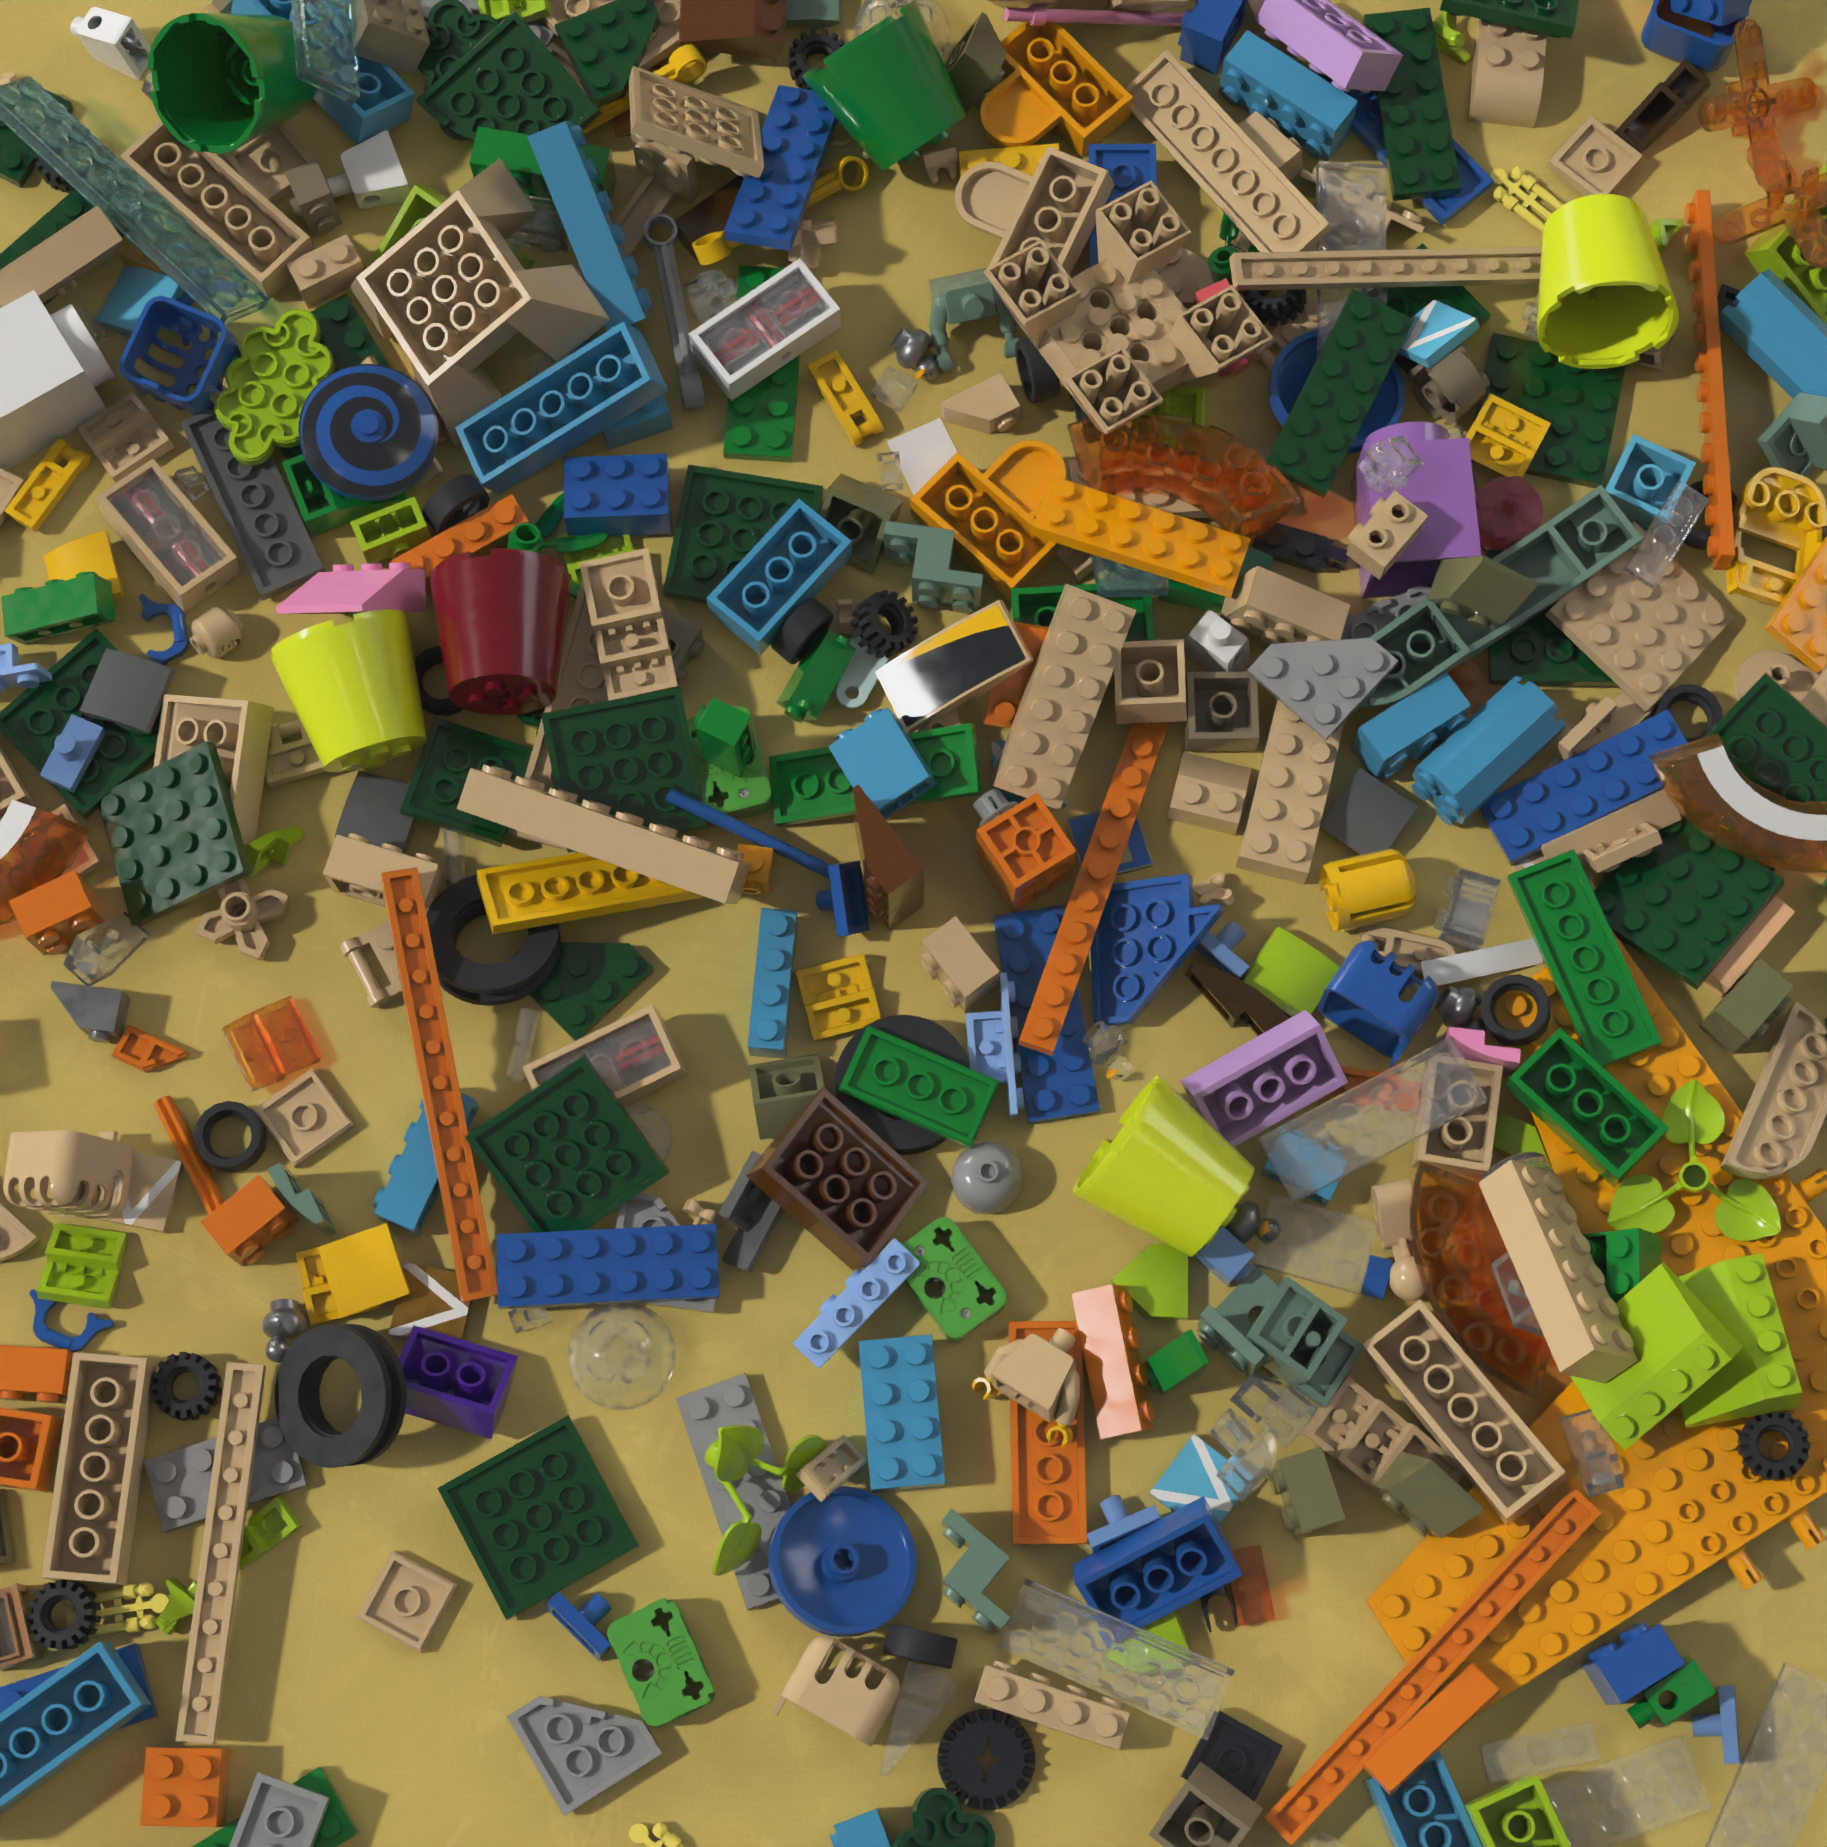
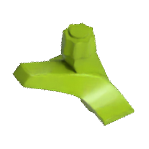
M1443 11L1433 21L1437 50L1449 54L1465 65L1471 59V55L1463 47L1466 42L1465 35L1455 31L1457 18Z
M174 1577L166 1580L170 1592L169 1602L156 1619V1624L164 1633L172 1635L182 1619L187 1615L193 1614L197 1586L196 1580L188 1588Z

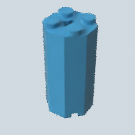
M1767 269L1736 296L1737 299L1732 303L1733 307L1728 304L1719 314V327L1793 399L1799 392L1827 397V324L1770 269Z
M1515 676L1416 766L1412 774L1416 781L1411 786L1412 790L1420 799L1424 801L1428 799L1437 808L1436 813L1439 818L1447 825L1451 826L1455 821L1463 824L1563 731L1566 726L1563 718L1557 722L1554 714L1559 711L1556 704L1535 683L1528 681L1521 685L1519 683L1522 678Z

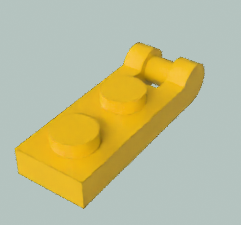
M837 350L807 365L810 376L854 447L863 443V438L873 434L876 436L884 431L881 420ZM863 415L866 421L856 426L852 419Z
M59 438L4 512L13 520L36 533L79 473L85 471L89 466L91 456L82 450L75 451L71 448L72 445L69 442ZM65 459L68 463L62 468L58 464Z

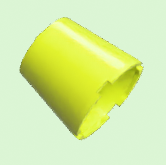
M1615 194L1588 195L1574 199L1559 207L1547 219L1542 234L1537 335L1542 349L1545 353L1550 351L1558 356L1559 362L1562 364L1583 369H1607L1627 365L1640 360L1639 354L1652 347L1657 350L1660 349L1674 334L1679 321V311L1650 225L1642 207L1627 197Z
M384 609L356 613L353 615L355 621L334 626L333 620H329L301 630L283 639L271 649L272 655L270 657L324 770L327 772H343L365 768L366 770L375 769L385 765L386 761L410 754L427 741L409 621L406 613L403 611Z
M1156 1075L1119 1118L1118 1122L1123 1126L1111 1143L1106 1139L1103 1140L1079 1177L1072 1192L1082 1201L1192 1257L1204 1245L1208 1246L1218 1233L1220 1226L1226 1227L1237 1211L1234 1206L1242 1200L1249 1190L1250 1186L1248 1184L1255 1168L1164 1079Z

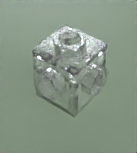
M721 270L703 271L696 276V279L683 283L692 314L699 324L705 323L735 302L734 299L739 297L733 279H727Z
M1399 436L1387 438L1384 441L1373 444L1365 452L1367 457L1358 467L1364 474L1363 478L1366 484L1377 493L1394 490L1399 492L1411 482L1409 477L1424 463L1405 437Z

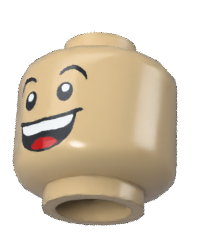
M213 607L192 622L191 630L193 636L190 637V642L200 655L206 653L212 658H221L241 643V633L244 631V628L232 610Z

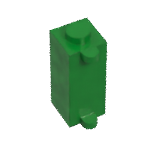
M830 630L815 634L776 702L785 708V715L800 723L818 718L856 651V648L850 644L849 639L836 635Z

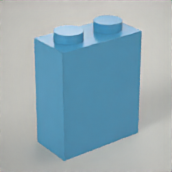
M886 707L883 710L878 709L868 714L864 719L865 722L855 729H847L841 732L835 738V742L828 746L852 787L859 785L885 819L938 785V782L898 717Z

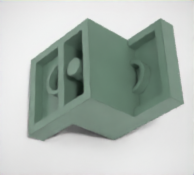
M1799 392L1758 438L1757 441L1772 467L1783 468L1805 477L1815 467L1827 469V397Z
M885 521L883 533L884 558L890 559L892 563L898 565L914 563L912 602H918V605L925 608H937L938 605L952 607L954 611L960 613H971L973 610H980L983 574L952 570L955 530Z
M1289 1276L1282 1279L1246 1335V1338L1253 1345L1268 1355L1262 1366L1321 1408L1327 1407L1363 1350V1345L1342 1331L1348 1319Z
M951 1508L942 1519V1526L945 1528L943 1536L960 1549L963 1545H966L968 1549L942 1580V1585L946 1587L943 1594L957 1607L961 1608L965 1603L976 1612L972 1619L987 1632H990L993 1628L1000 1632L1011 1617L982 1593L1007 1564L1010 1557Z

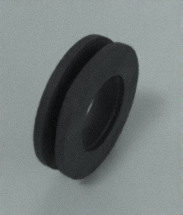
M477 875L464 878L445 889L434 900L426 914L440 986L455 998L476 1005L493 1006L518 1001L540 988L554 971L561 951L559 925L556 923L528 928L525 945L518 954L504 962L490 965L474 963L460 954L455 946L458 934L467 923L479 916L487 915L477 882Z
M895 1015L868 1024L871 1027L970 1068L967 1056L956 1038L945 1028L931 1020L912 1015ZM865 1026L851 1038L839 1058L835 1074L836 1098L899 1155L922 1153L940 1145L947 1139L902 1119H893L882 1114L877 1108L839 1093L838 1089L867 1026Z
M342 1324L315 1327L294 1341L283 1357L278 1370L275 1384V1408L280 1428L289 1445L299 1456L314 1465L326 1468L361 1465L383 1454L393 1443L400 1431L407 1403L406 1380L396 1352L384 1337L366 1326ZM337 1358L348 1362L356 1372L361 1385L362 1403L358 1417L351 1428L344 1433L335 1430L329 1424L320 1405V1385L323 1374L331 1362Z

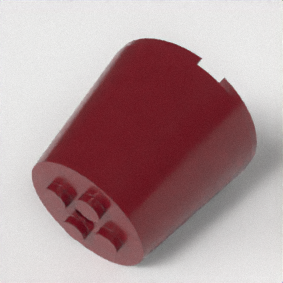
M508 548L491 549V555L472 557L470 551L464 552L440 562L431 572L430 585L450 700L465 710L488 715L524 714L550 705L555 700L572 587V576L565 572V565L541 553Z

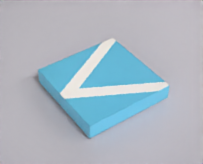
M1433 300L1412 317L1414 321L1397 354L1422 366L1431 368L1480 328L1477 318Z
M1193 1434L1149 1494L1172 1512L1204 1496L1217 1520L1221 1523L1253 1479Z

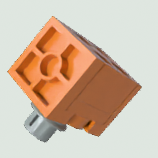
M996 788L988 791L974 802L973 806L982 818L978 826L979 828L976 829V846L978 849L975 850V858L1012 913L1019 911L1072 878L1076 850L1038 793L1018 804L1016 801L1008 802L1001 790Z

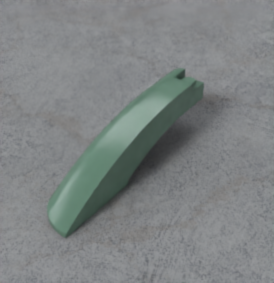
M1599 485L1550 521L1492 559L1537 582L1535 590L1503 624L1488 625L1486 629L1470 626L1466 623V618L1460 615H1449L1440 611V605L1429 601L1428 597H1426L1369 637L1373 638L1398 660V665L1360 706L1379 707L1396 703L1446 671L1448 673L1535 617L1643 541L1642 536L1604 487Z

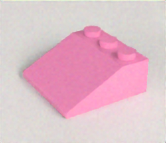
M410 562L389 563V570H382V564L379 563L361 564V571H354V565H333V572H318L276 606V614H356L384 609L400 610L403 612H426L425 570L411 569Z

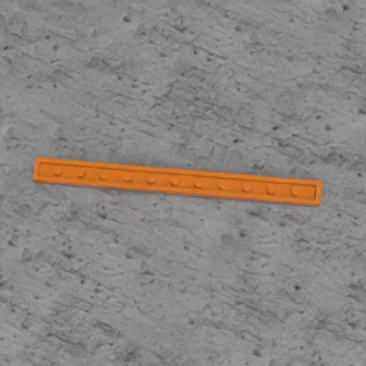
M1696 190L1691 203L1686 204L1685 223L1690 224L1686 246L1687 252L1692 253V262L1689 265L1688 276L1689 282H1694L1690 306L1691 312H1696L1692 336L1693 341L1698 342L1694 366L1695 371L1700 372L1701 382H1698L1696 393L1697 402H1702L1703 410L1699 416V432L1704 433L1705 440L1701 447V463L1706 464L1707 474L1703 478V493L1708 495L1709 505L1705 509V524L1711 528V536H1709L1707 541V555L1713 558V570H1728L1735 557L1711 200L1710 190Z
M1170 722L1132 723L1018 1045L1053 1056Z
M413 867L383 872L380 874L461 1302L498 1295L497 1280L471 1145L465 1138L468 1135V1129L418 869Z
M1572 1487L1265 1815L1264 1819L1292 1846L1363 1770V1763L1405 1725L1599 1517L1601 1512L1576 1488Z

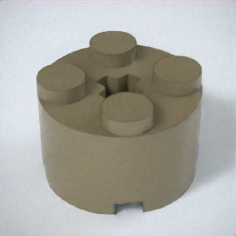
M1461 344L1431 368L1418 364L1408 374L1409 381L1414 378L1416 387L1412 389V392L1418 403L1435 420L1440 416L1447 421L1443 423L1445 425H1452L1483 401L1486 395L1485 389L1490 385L1487 375L1482 370L1476 369L1468 359V353Z

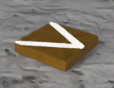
M405 1263L403 1271L411 1292L396 1299L389 1335L407 1339L414 1325L464 1340L472 1300L461 1302L456 1272Z

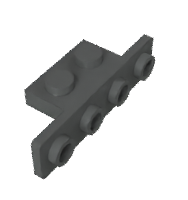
M755 1151L751 1152L718 1214L738 1228L722 1257V1261L747 1273H750L784 1211L783 1208L746 1176L762 1155Z

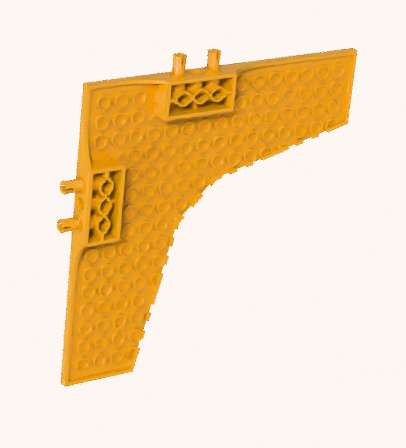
M1613 931L1615 940L1662 1043L1660 1046L1603 1068L1661 1121L1665 1107L1673 1094L1687 1082L1694 1079L1698 1080L1718 1101L1725 1117L1724 1129L1714 1142L1706 1145L1695 1142L1697 1161L1703 1163L1708 1168L1710 1173L1709 1182L1726 1195L1729 1185L1737 1179H1748L1760 1184L1774 1200L1781 1221V1231L1777 1235L1752 1241H1736L1725 1236L1718 1229L1715 1222V1209L1722 1202L1721 1199L1717 1198L1706 1188L1696 1193L1688 1192L1682 1188L1666 1198L1675 1209V1216L1672 1222L1664 1230L1655 1233L1661 1236L1662 1262L1679 1277L1723 1260L1762 1253L1802 1389L1799 1407L1779 1411V1413L1784 1414L1788 1412L1792 1414L1791 1418L1794 1420L1799 1419L1802 1422L1800 1426L1803 1430L1807 1429L1809 1434L1807 1440L1810 1442L1811 1449L1808 1450L1809 1457L1793 1476L1784 1478L1781 1481H1775V1479L1763 1480L1762 1476L1751 1474L1752 1470L1748 1466L1744 1467L1742 1464L1743 1458L1738 1454V1437L1744 1425L1753 1416L1686 1428L1679 1404L1624 1451L1597 1421L1572 1381L1529 1427L1532 1433L1564 1469L1566 1481L1508 1527L1473 1486L1468 1494L1484 1508L1481 1513L1443 1538L1428 1534L1366 1600L1371 1611L1407 1665L1572 1487L1576 1488L1601 1512L1599 1517L1428 1699L1431 1701L1466 1667L1473 1663L1499 1689V1694L1480 1712L1718 1561L1726 1562L1742 1585V1589L1744 1591L1764 1579V1576L1760 1574L1744 1549L1747 1548L1745 1544L1781 1521L1784 1523L1789 1522L1807 1551L1827 1539L1826 1535L1822 1533L1807 1511L1810 1508L1808 1506L1809 1503L1827 1493V1231L1808 1205L1809 1201L1827 1191V1179L1816 1184L1825 1178L1827 1172L1823 1168H1819L1799 1183L1794 1184L1786 1174L1770 1179H1750L1736 1176L1720 1168L1743 1113ZM1547 967L1530 978L1534 979L1545 990L1550 1002L1551 1019L1547 1030L1538 1040L1524 1046L1504 1044L1505 1047L1521 1049L1520 1063L1514 1069V1072L1559 1028L1582 1047ZM1520 990L1509 991L1497 1000L1494 1008L1495 1017L1498 1023L1506 1029L1512 1031L1523 1030L1534 1022L1537 1015V1004L1534 998L1527 992ZM1529 1109L1552 1171L1562 1181L1563 1194L1567 1203L1574 1209L1577 1215L1576 1223L1581 1234L1617 1230L1608 1224L1607 1218L1614 1194L1618 1186L1625 1179L1638 1174L1649 1175L1660 1182L1662 1192L1679 1182L1678 1177L1682 1166L1690 1162L1688 1142L1675 1144L1669 1141L1665 1135L1614 1188ZM1769 1431L1761 1436L1759 1447L1765 1457L1779 1460L1786 1456L1788 1442L1782 1434Z

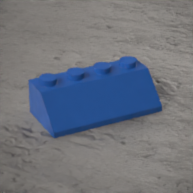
M1204 1496L1073 1564L1075 1585L1111 1644L1243 1576V1572L1222 1526Z

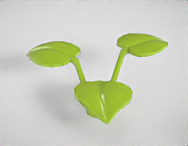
M1694 1079L1687 1082L1673 1094L1665 1107L1662 1122L1669 1127L1666 1133L1669 1141L1675 1144L1688 1142L1690 1162L1682 1166L1678 1177L1679 1182L1662 1192L1660 1182L1652 1176L1638 1174L1625 1179L1618 1186L1614 1194L1607 1218L1608 1224L1617 1230L1641 1228L1652 1233H1658L1664 1230L1675 1216V1209L1666 1198L1682 1188L1692 1193L1700 1192L1706 1188L1722 1200L1715 1209L1714 1217L1718 1229L1728 1238L1736 1241H1752L1777 1235L1781 1231L1779 1211L1770 1194L1760 1184L1748 1179H1737L1729 1185L1726 1195L1709 1182L1710 1173L1708 1168L1703 1163L1697 1161L1695 1142L1706 1145L1714 1142L1720 1136L1725 1125L1724 1112L1718 1101L1698 1080Z
M732 1425L718 1428V1439L707 1449L705 1462L714 1469L718 1481L728 1490L740 1510L743 1520L732 1523L723 1535L713 1565L712 1574L714 1576L726 1574L745 1564L758 1548L762 1534L761 1526L756 1522L751 1523L752 1516L730 1481L741 1479L748 1471L749 1464L776 1475L783 1476L781 1485L786 1491L799 1490L805 1485L796 1474L802 1467L826 1449V1440L814 1434L801 1438L788 1452L785 1459V1467L779 1468L756 1459L764 1444V1434L758 1428L748 1425Z

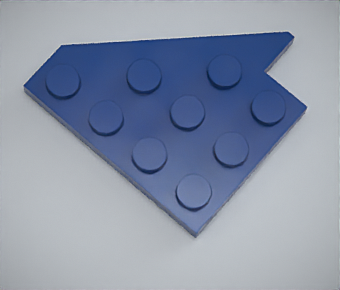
M1186 873L1112 885L1090 948L1094 1026L1105 1028L1133 1024L1223 914V907L1219 904L1194 907L1193 877L1190 874Z

